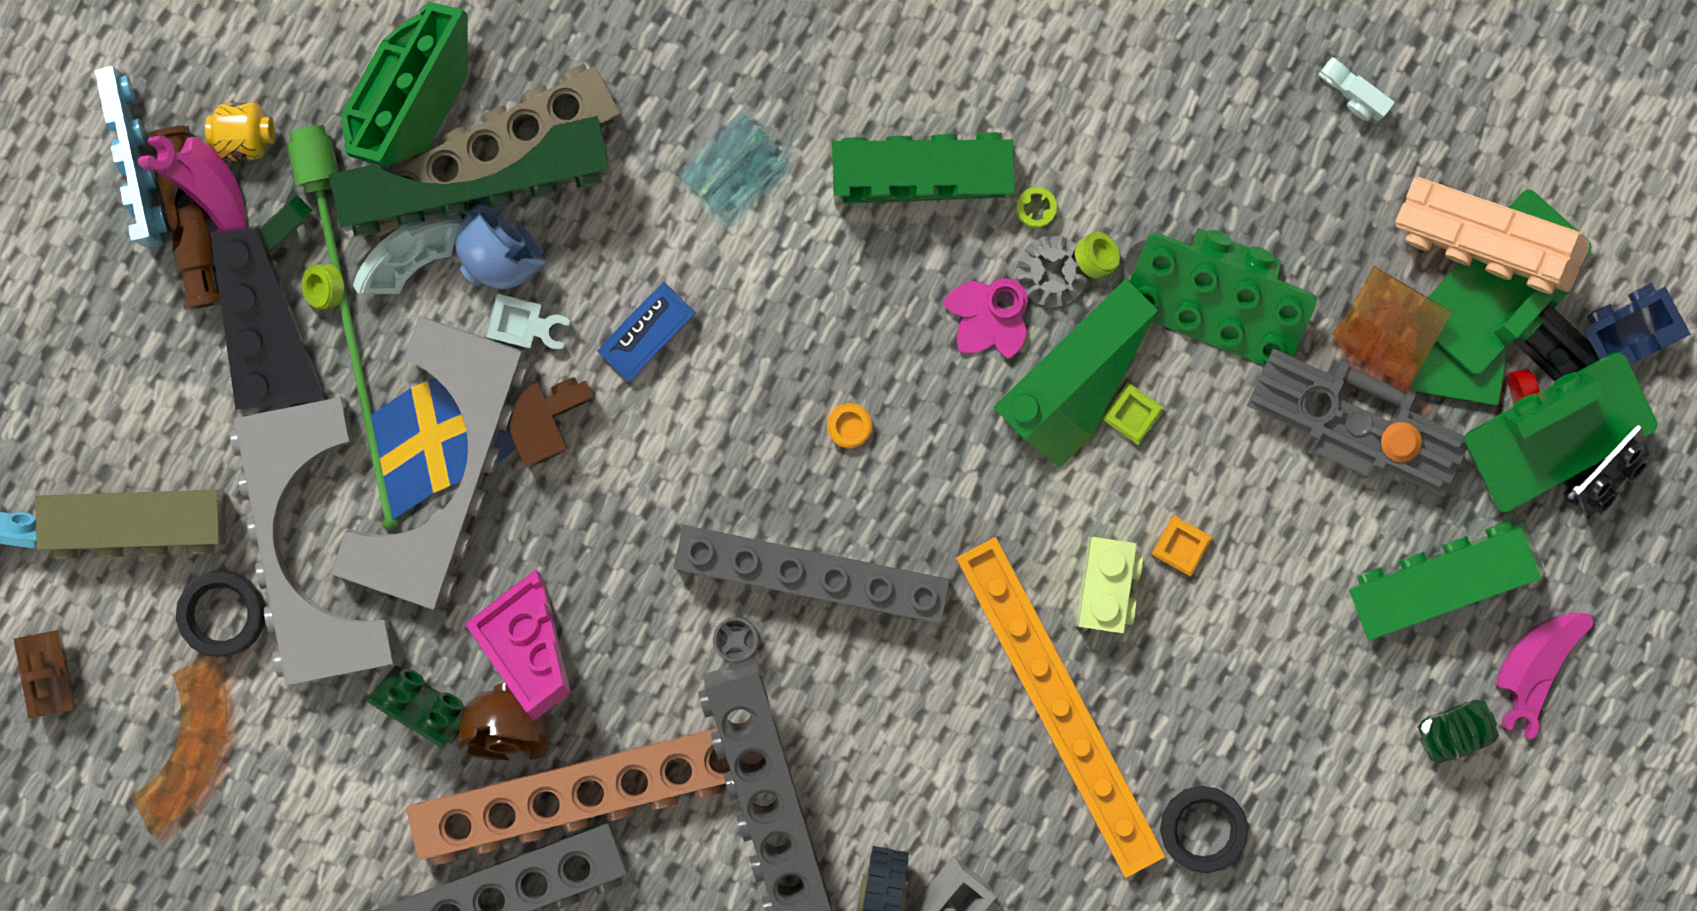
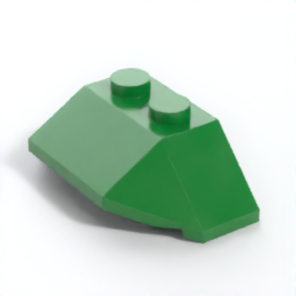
M428 2L419 9L420 14L403 22L381 41L341 113L342 132L346 143L344 148L345 153L349 157L386 166L428 150L468 77V14L463 9Z

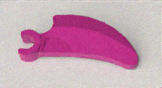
M149 137L147 142L157 150L158 157L157 160L150 155L139 157L137 162L140 167L146 171H156L182 189L205 210L219 229L247 227L245 206L238 183L226 162L216 154L213 148L197 137H189L186 139L182 150L177 152L174 151V146L166 137Z
M1568 613L1555 616L1539 623L1526 632L1512 647L1503 661L1495 681V686L1510 690L1514 699L1513 709L1508 710L1502 718L1503 728L1512 730L1515 721L1519 717H1524L1527 721V728L1524 731L1523 737L1532 740L1539 731V712L1551 683L1572 648L1592 628L1594 623L1592 616L1587 613Z

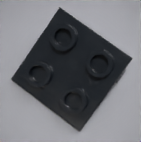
M1637 425L1606 459L1599 462L1601 465L1598 468L1594 465L1587 468L1592 473L1591 476L1587 472L1582 471L1574 475L1565 484L1568 489L1563 493V496L1574 506H1577L1580 502L1583 513L1588 520L1596 511L1600 514L1604 513L1618 496L1616 490L1627 478L1630 481L1635 480L1648 464V459L1646 458L1649 455L1642 428Z

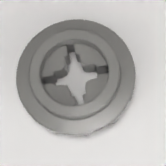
M1043 236L1030 243L1024 249L1017 264V279L1019 284L1025 289L1030 300L1045 307H1060L1071 303L1082 293L1087 284L1088 275L1081 270L1076 261V244L1063 236ZM1039 256L1052 264L1057 260L1061 261L1065 256L1068 258L1061 270L1064 280L1068 283L1067 286L1054 278L1048 282L1045 281L1041 286L1038 284L1045 272V268L1041 265L1043 262L1038 258Z

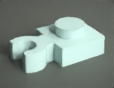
M1333 57L1318 74L1325 82L1343 93L1342 95L1350 100L1346 105L1348 109L1365 121H1369L1371 117L1377 121L1381 120L1395 103L1361 76H1355Z
M496 293L485 337L531 348L533 336L540 337V340L546 346L553 349H562L564 343L551 339L549 329L555 323L569 326L570 320L557 314L549 315L544 319L539 318L541 304Z

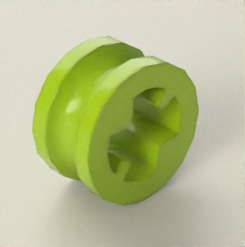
M1032 187L1026 189L1020 195L1016 204V212L1019 220L1024 225L1030 228H1042L1053 220L1057 212V202L1049 190L1043 187ZM1033 195L1042 196L1040 202L1046 199L1049 204V209L1043 211L1042 219L1040 220L1031 219L1033 213L1027 216L1024 211V206L1030 204L1031 196Z

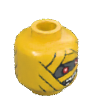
M255 102L220 104L215 108L213 115L206 118V143L224 161L261 159L267 150V145L273 144L275 141L273 118L266 117L262 107Z

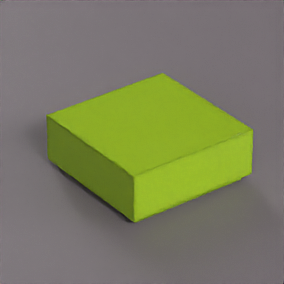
M1127 382L1102 417V420L1139 445L1164 407Z

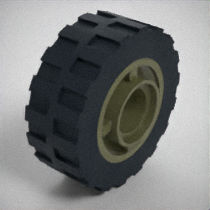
M877 846L872 847L867 875L863 874L857 911H904L908 882H905L909 852Z

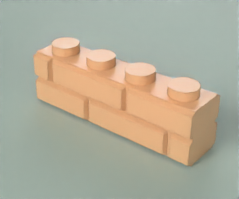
M1418 176L1414 178L1406 196L1407 200L1403 203L1395 221L1396 227L1406 235L1404 241L1411 246L1424 251H1430L1432 245L1446 249L1445 256L1467 266H1470L1473 259L1487 264L1485 269L1487 272L1506 280H1511L1513 274L1528 278L1527 285L1549 295L1553 294L1555 288L1565 292L1571 291L1579 273V267L1582 266L1590 247V242L1580 232Z

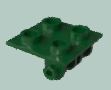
M397 665L365 700L442 749L448 743L452 745L457 738L461 717L465 710L462 701L455 695L437 691L427 685L424 678L416 671L401 669Z

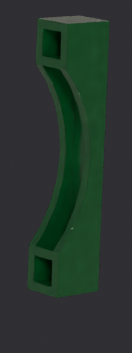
M598 116L553 125L541 141L518 161L496 173L472 181L447 184L418 182L394 175L374 164L329 174L340 228L346 232L353 230L354 237H361L381 232L380 224L397 221L399 227L424 223L425 214L442 211L444 218L463 215L470 212L469 205L486 201L488 208H494L514 203L513 195L531 192L532 198L559 193L558 186L576 182L577 189L600 185L604 183L602 176L612 174L601 121Z

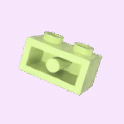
M1088 537L1076 626L1124 633L1125 624L1133 625L1137 600L1136 598L1129 597L1131 580L1139 581L1143 563V554L1136 553L1137 543Z

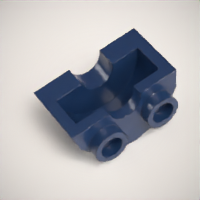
M1652 282L1629 293L1628 297L1631 303L1617 310H1614L1610 303L1587 315L1591 324L1583 328L1599 359L1613 352H1619L1625 355L1630 365L1691 335L1666 286L1656 290Z

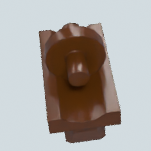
M61 630L13 638L28 719L76 710Z

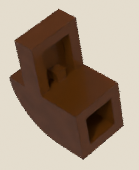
M572 377L551 387L553 395L547 398L541 385L535 383L518 397L510 418V430L514 444L526 468H531L570 450L555 417L596 399L586 380L578 383L576 378Z

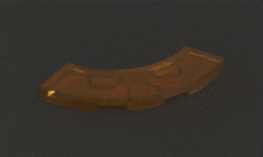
M206 656L172 673L177 685L181 705V723L176 745L159 774L146 786L131 795L150 835L169 826L196 802L215 773L221 759L226 741L228 698L224 677L216 656Z

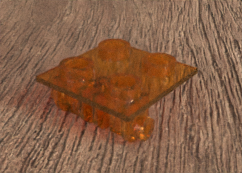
M1374 266L1344 321L1341 320L1332 334L1335 336L1332 343L1410 388L1452 311Z

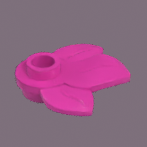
M1003 278L995 280L990 285L969 281L953 289L945 298L943 306L950 312L963 317L957 333V345L961 353L981 352L995 344L997 350L1009 359L1024 344L1027 330L1022 315L1027 308L1028 299L1025 289L1017 281ZM1009 293L1013 297L1014 304L1010 309L1003 310L998 307L996 298L999 294Z

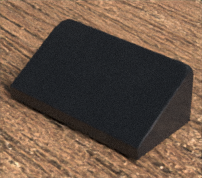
M1549 303L1538 314L1543 322L1536 331L1525 341L1520 336L1513 341L1554 381L1566 374L1578 372L1600 360L1591 342Z

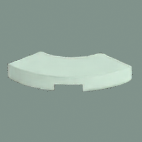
M442 212L424 216V223L400 227L388 235L373 249L360 267L353 284L357 293L400 294L406 280L419 267L435 259L451 257L458 227L462 221L460 215L444 218Z

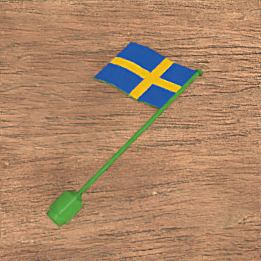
M324 125L290 131L291 142L287 144L295 186H305L306 194L316 193L330 263L338 269L342 276L325 191L332 189L329 174L339 172L331 135H326ZM344 286V294L339 306L385 522H382L381 525L387 530H392L399 523V519H394L433 493L462 481L468 456L467 432L458 405L448 390L436 378L408 389L374 413H371ZM510 426L507 432L499 431L494 446L501 449L497 463L505 459L516 449Z

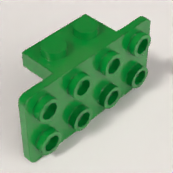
M1533 190L1523 191L1508 207L1579 232ZM1590 242V244H1589L1590 247H1589V250H1588L1586 256H1587V255L1589 254V252L1591 251V248H1592L1591 242ZM1473 259L1470 266L1458 263L1416 309L1412 319L1423 332L1470 374L1478 375L1488 367L1507 344L1519 336L1524 341L1527 340L1543 322L1538 314L1548 303L1555 308L1569 292L1555 288L1552 295L1542 293L1527 285L1528 278L1513 274L1511 280L1500 278L1485 270L1487 264Z
M1197 228L1191 245L1157 232L1149 234L1129 280L1158 309L1152 322L1264 366L1273 348L1293 357L1317 302V298L1313 293L1277 279L1281 260L1275 258L1268 250L1257 246L1249 248L1232 241L1223 232L1217 230L1206 231Z
M1613 352L1578 372H1572L1560 377L1553 383V386L1542 392L1528 395L1518 400L1509 410L1468 431L1464 436V444L1495 506L1503 512H1508L1606 459L1637 425L1642 428L1644 437L1657 429L1658 423L1627 358L1619 352Z

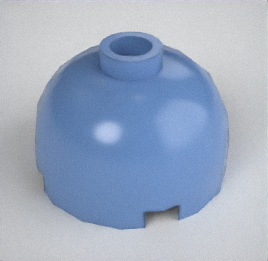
M486 201L478 202L460 223L455 239L456 253L463 264L460 267L462 274L476 286H480L483 283L490 288L507 290L522 285L533 277L545 264V260L538 259L544 253L542 247L516 219L515 229L496 213L502 207L488 208Z

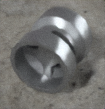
M738 616L727 618L719 623L713 635L714 649L720 657L731 662H740L749 658L757 649L759 641L758 631L754 624L746 618Z

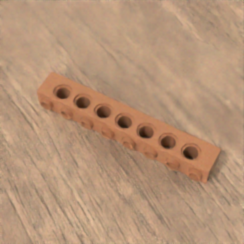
M714 728L411 804L406 807L418 860L430 858L432 865H438L459 859L457 854L459 850L474 847L476 854H482L503 848L502 839L518 836L520 843L530 842L546 837V828L562 825L564 832H569L590 826V817L606 814L607 820L613 821L634 815V806L650 803L651 809L657 810L678 804L677 795L694 791L695 798L700 799L722 793L720 785L725 784L724 774L731 773V771H717L710 761L711 753L715 749L711 733L717 732L718 729ZM751 751L745 753L740 760L745 764L754 765L759 763L764 756L759 752ZM682 758L688 761L692 768L691 778L684 783L672 781L667 774V765L670 760ZM638 769L646 775L648 786L643 793L633 794L626 790L623 784V777L626 771ZM594 780L602 786L604 797L601 803L589 805L581 799L579 789L584 781ZM549 791L558 797L560 807L557 814L546 816L538 811L536 798L540 792ZM505 802L513 807L516 814L513 825L502 827L495 823L492 817V810L496 803ZM460 813L469 818L471 832L468 837L458 838L450 832L448 822L453 814Z

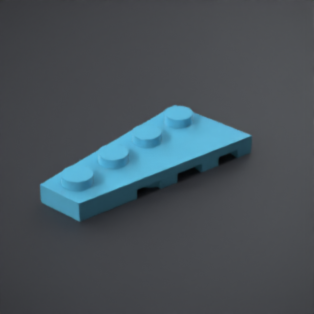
M113 66L95 70L106 124L110 131L116 130L118 134V139L112 140L111 146L114 163L117 165L121 175H127L128 183H124L123 187H120L123 205L125 208H128L130 215L133 219L136 218L137 224L128 226L131 241L146 248L165 244L163 233L169 231V225L163 206H155L151 189L158 188L155 171H146L137 162L139 157L142 156L140 146L146 145L147 141L140 119L133 120L129 103L135 101V93L128 75L121 76V72Z

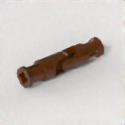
M185 125L166 127L150 132L149 137H166L174 146V151L180 152L187 136L190 134V128ZM157 172L167 222L173 232L172 251L176 271L182 274L187 300L183 303L184 310L219 305L221 303L213 269L215 261L212 240L205 226L206 212L194 200V204H188L184 208L175 209L176 193L183 190Z

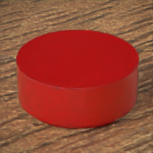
M1525 368L1508 374L1507 383L1513 405L1528 395L1540 393L1537 380L1530 370Z

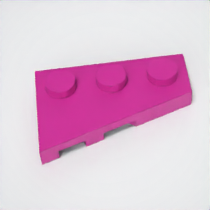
M535 569L465 623L521 706L534 721L570 694L545 582L539 571Z

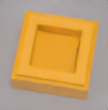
M1172 515L1151 555L1191 577L1213 537Z

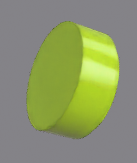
M1099 231L1091 232L1076 244V261L1081 270L1089 277L1102 279L1118 268L1120 252L1114 240L1107 234Z
M325 263L312 265L306 269L302 278V293L306 302L316 310L334 308L339 305L344 294V283L340 272L335 266Z

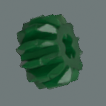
M1476 699L1439 711L1434 715L1428 716L1418 725L1421 735L1420 741L1424 751H1427L1431 761L1439 763L1448 760L1452 761L1477 752L1482 748L1490 746L1499 737L1496 728L1497 722L1493 712H1490L1486 702Z

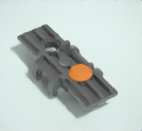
M1274 348L1272 349L1246 406L1315 437L1307 453L1318 458L1324 456L1353 469L1352 473L1366 479L1369 477L1376 465L1445 497L1467 450L1464 444V436L1409 411L1416 391L1410 388L1403 391L1349 366L1350 361L1344 358L1340 359L1333 375ZM1343 383L1395 406L1396 409L1391 420L1383 419L1338 398ZM1320 390L1324 391L1329 397L1328 409L1322 416H1311L1305 409L1306 397L1311 392Z

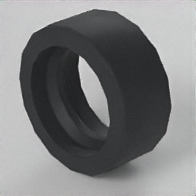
M213 571L196 577L184 588L177 601L176 622L180 635L192 649L206 656L226 657L245 651L257 641L265 626V604L261 592L251 580L234 572ZM217 587L229 588L237 592L245 601L247 608V622L242 631L234 638L225 641L213 640L205 636L198 628L195 620V606L200 597L208 590Z
M1201 785L1184 789L1173 797L1162 813L1160 826L1163 845L1171 857L1190 871L1207 874L1224 870L1239 858L1246 846L1249 829L1245 812L1235 798L1218 788ZM1202 802L1211 803L1221 808L1229 818L1231 827L1230 837L1224 848L1216 854L1208 856L1194 855L1186 850L1180 842L1177 832L1178 821L1183 812L1190 806Z

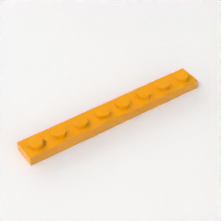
M994 537L956 557L962 572L1124 877L1127 878L1165 858L1161 847L997 538Z

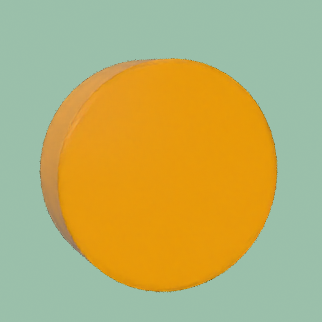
M845 403L837 406L831 412L827 421V430L830 438L837 445L844 448H855L865 443L869 438L872 430V421L869 413L862 406L854 403Z

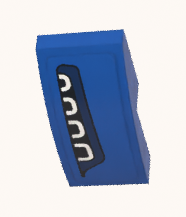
M663 282L620 325L597 352L630 382L682 330L696 312L669 285Z

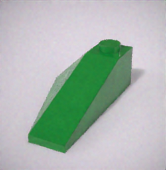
M1126 278L993 408L1028 443L1060 468L1093 436L1158 309Z

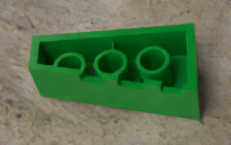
M986 132L975 134L976 140H958L957 134L931 135V140H913L912 136L886 137V140L868 141V138L851 137L843 138L841 141H832L834 204L1013 198L1015 194L1013 139H1003V135L1000 132Z
M1511 520L1485 529L1487 536L1471 542L1468 536L1447 542L1442 545L1444 552L1429 558L1426 557L1424 551L1399 560L1401 568L1384 574L1382 567H1378L1357 575L1359 584L1352 586L1349 592L1368 641L1540 580L1545 571L1526 521L1514 526Z

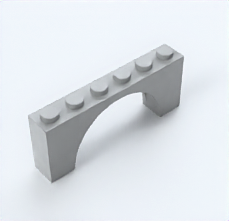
M418 316L404 360L416 364L433 375L448 390L458 405L465 423L468 439V456L464 476L459 488L446 507L427 523L413 530L396 534H372L353 529L345 531L331 572L332 575L433 610L440 606L441 601L447 603L450 601L457 582V577L452 576L451 572L456 558L463 560L467 553L472 534L465 531L471 515L478 517L482 509L486 492L480 490L485 473L492 475L496 468L501 449L494 446L499 431L507 432L510 426V418L514 406L510 405L509 402L514 387L522 389L529 371L530 363L524 362L525 351L427 317Z
M338 397L234 418L236 429L229 432L230 442L235 457L241 456L244 473L238 474V482L243 500H250L253 517L247 518V529L252 545L258 544L262 562H257L255 565L256 575L260 588H267L270 606L264 607V615L269 633H276L279 650L273 651V662L277 677H284L287 686L398 663L389 619L378 621L354 620L331 613L309 599L294 582L284 563L280 548L279 524L281 512L287 495L295 481L303 471L321 456L339 447L355 443L346 399Z

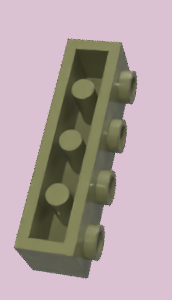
M225 490L35 495L36 550H50V559L78 558V549H96V557H123V548L141 547V556L169 555L168 546H186V554H214V545L226 544Z

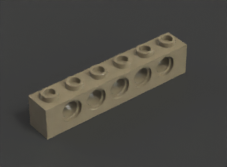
M582 64L561 75L562 83L548 90L545 85H541L526 92L521 96L523 103L509 110L503 105L487 112L481 117L483 123L468 131L465 126H461L446 133L441 137L443 144L428 152L426 151L401 160L403 164L389 172L418 182L447 184L472 181L496 173L518 161L541 141L553 125L598 116L603 129L623 118L596 66L587 69L585 64ZM564 98H573L579 102V111L570 120L559 119L555 114L556 105ZM526 118L535 119L539 123L538 134L528 141L518 139L515 134L517 124ZM484 139H494L499 145L497 156L490 161H480L476 157V147ZM446 159L457 161L459 167L457 176L449 182L439 181L436 177L438 164ZM393 221L380 224L381 232L376 233L378 238L383 240L400 228L398 222Z

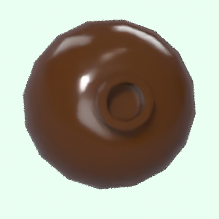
M507 684L494 685L493 691H487L478 695L465 708L461 717L457 747L461 750L465 745H468V755L486 760H509L505 754L517 753L519 751L530 752L529 760L538 759L545 756L548 752L549 723L547 715L544 713L534 721L526 713Z

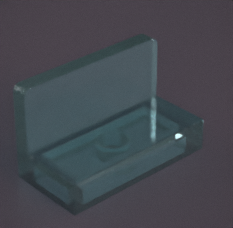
M740 112L678 172V175L726 222L789 159L761 128L744 113Z

